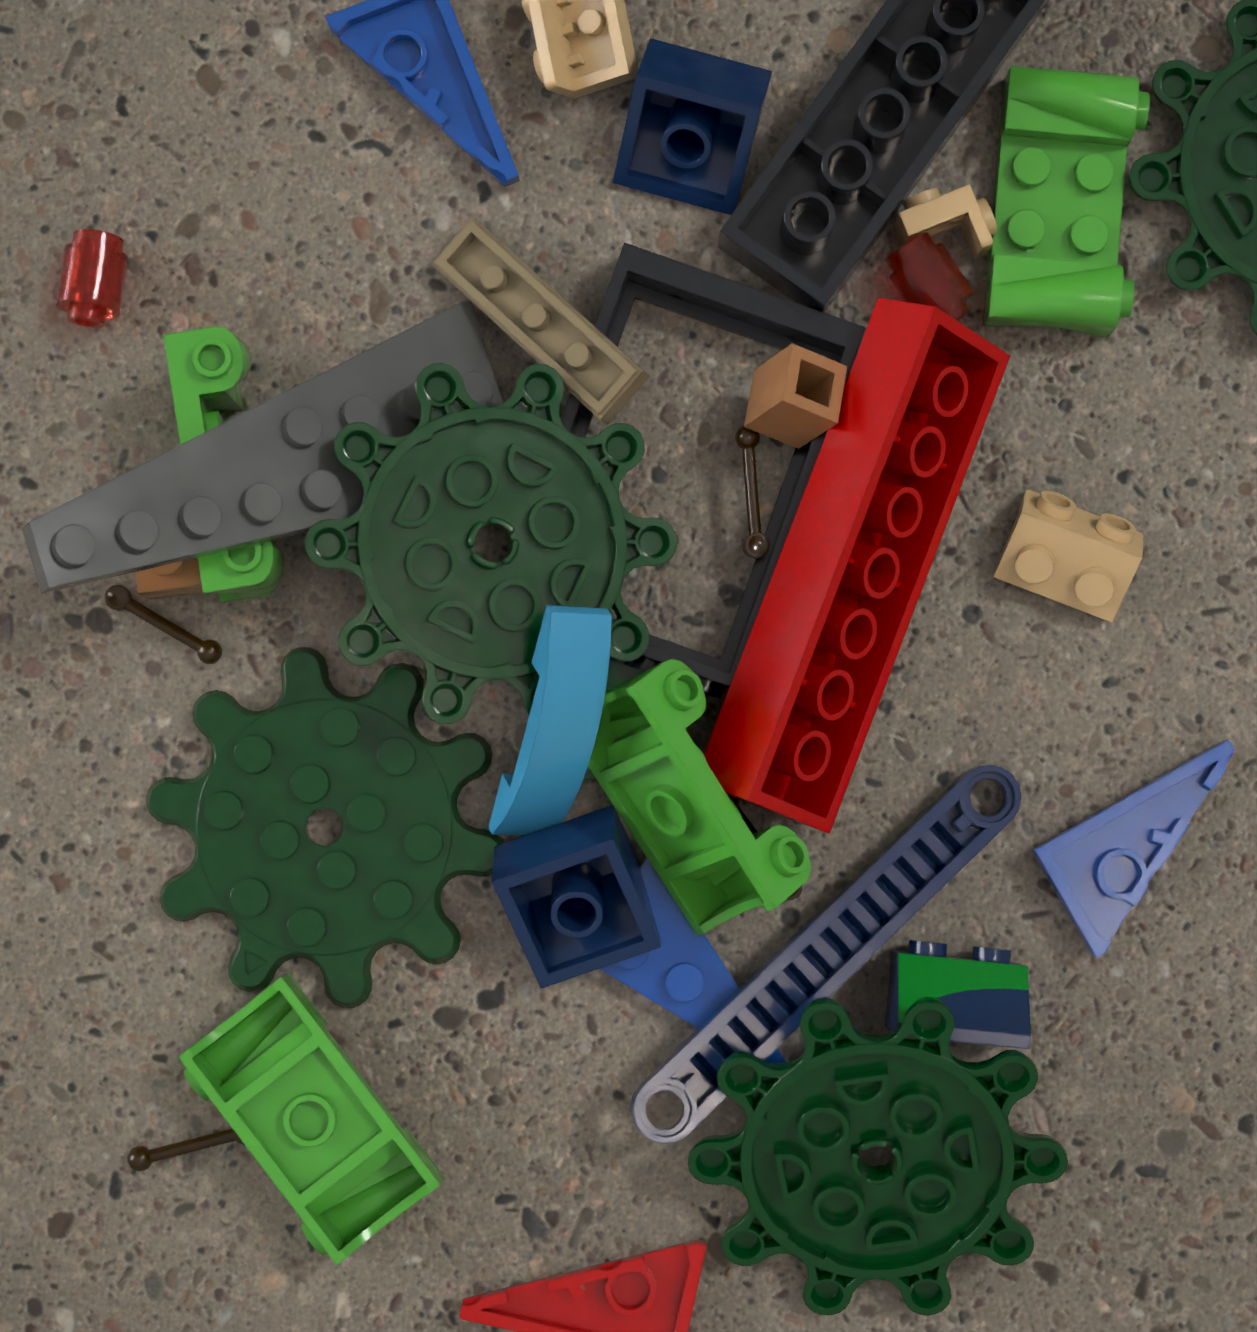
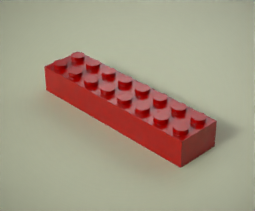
M878 298L844 386L838 424L828 429L704 753L707 764L727 795L828 834L831 832L1011 356L935 306Z

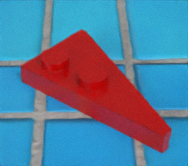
M693 1240L463 1298L458 1319L515 1332H688L707 1243L706 1241Z

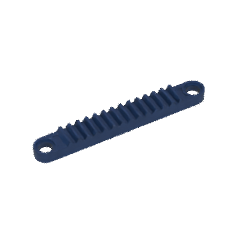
M994 765L972 768L952 783L928 808L920 812L909 826L904 828L890 844L885 846L874 860L866 864L855 878L849 881L835 897L830 899L819 913L811 917L800 931L795 933L780 950L775 952L764 966L756 970L744 985L740 986L725 1003L720 1005L708 1020L701 1023L695 1032L684 1040L639 1085L632 1096L630 1104L631 1118L638 1131L652 1141L666 1144L679 1141L703 1121L727 1097L718 1086L717 1071L721 1063L728 1056L738 1051L749 1052L762 1060L770 1056L800 1026L801 1014L812 1001L818 998H829L1012 821L1019 811L1022 798L1020 786L1014 776L1004 768ZM981 779L993 781L1002 791V806L992 816L981 815L971 805V789ZM667 1090L678 1096L681 1101L682 1112L677 1123L662 1129L654 1127L649 1122L645 1109L648 1100L653 1094L658 1091Z

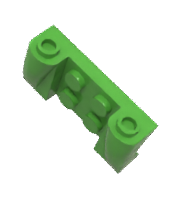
M1010 66L1003 80L992 209L997 225V233L991 235L993 245L989 250L983 326H1043L1069 329L1093 336L1108 337L1117 328L1120 317H1130L1134 299V281L1124 279L1123 266L1117 264L1127 146L1131 142L1135 130H1145L1149 115L1150 95L1149 92L1139 91L1138 77Z
M214 326L163 335L180 445L228 421H222L221 414L243 410L239 383L247 376L251 368V354L248 346L224 327ZM273 540L198 557L203 593H219L222 604L272 596L283 572V557L279 547Z
M670 659L605 691L600 724L588 767L697 936H700L745 911L757 907H765L767 912L776 909L807 882L811 874V863L806 845L788 827L777 824L757 833H751L742 819L739 809L730 800L707 764L704 754L694 744L686 731L689 725L702 716L706 708V698L701 680L682 661Z
M287 973L277 979L229 1019L183 1052L178 1058L186 1067L183 1072L193 1090L203 1100L208 1101L210 1099L302 1219V1231L311 1245L321 1255L328 1253L334 1263L338 1265L397 1216L439 1187L445 1176L406 1126L404 1128L400 1126L325 1028L328 1023L293 977Z

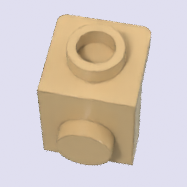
M970 184L944 195H940L938 188H932L908 198L903 202L905 210L898 213L893 224L902 249L960 226L974 259L987 255L993 245L991 235L997 233L996 221L985 198L976 200Z

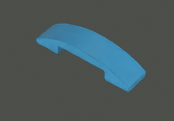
M546 605L531 662L539 674V680L514 774H502L488 826L491 834L529 835L562 823L569 812L589 765L604 704L610 660L612 615L607 608Z

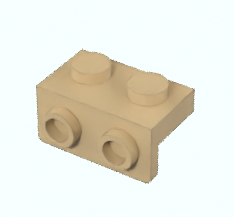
M521 0L524 12L532 23L537 46L533 54L534 67L539 79L547 90L575 99L636 78L638 65L625 0Z
M1027 489L1020 502L1019 514L995 566L993 577L1106 621L1113 622L1142 560L1144 535L1137 531L1131 522L1120 516L1109 513L1097 516L1076 508V504L1071 499L1054 491L1037 493Z

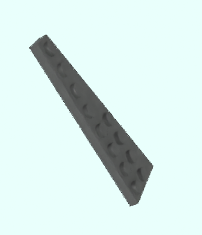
M472 301L460 302L28 522L22 528L41 594L308 532L311 526L321 520L344 519L352 516L362 504L363 488L360 480L337 460L334 452V441L338 432L343 427L354 422H365L375 427L382 434L390 437H403L411 433L418 426L421 417L420 404L415 392L416 379L425 367L433 363H444L455 368L460 373L470 397L480 405L492 407L503 403Z

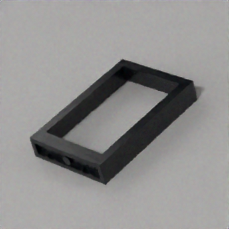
M625 242L594 325L618 347L634 301L638 299L779 350L785 349L792 343L846 365L845 383L866 329L864 326ZM570 393L561 417L562 424L571 434L578 437H586L594 414ZM827 431L801 448H795L765 532L770 543L769 551L763 557L755 560L721 659L649 634L650 644L646 652L638 659L625 662L624 665L646 671L666 660L675 659L682 661L699 677L703 685L704 694L720 699L723 690H729Z

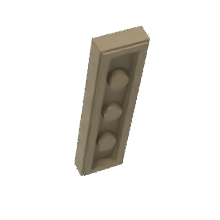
M473 216L431 263L539 364H547L556 369L562 377L564 387L605 424L608 425L650 377Z

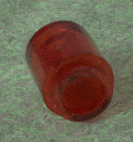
M80 229L74 231L72 243L65 245L56 306L68 313L67 321L90 328L105 327L106 319H115L120 316L128 264V255L123 252L124 240L121 237L100 230Z
M924 233L906 243L885 260L893 272L889 279L904 302L935 306L957 321L970 312L965 302L975 294L944 244L942 242L935 244L929 233Z

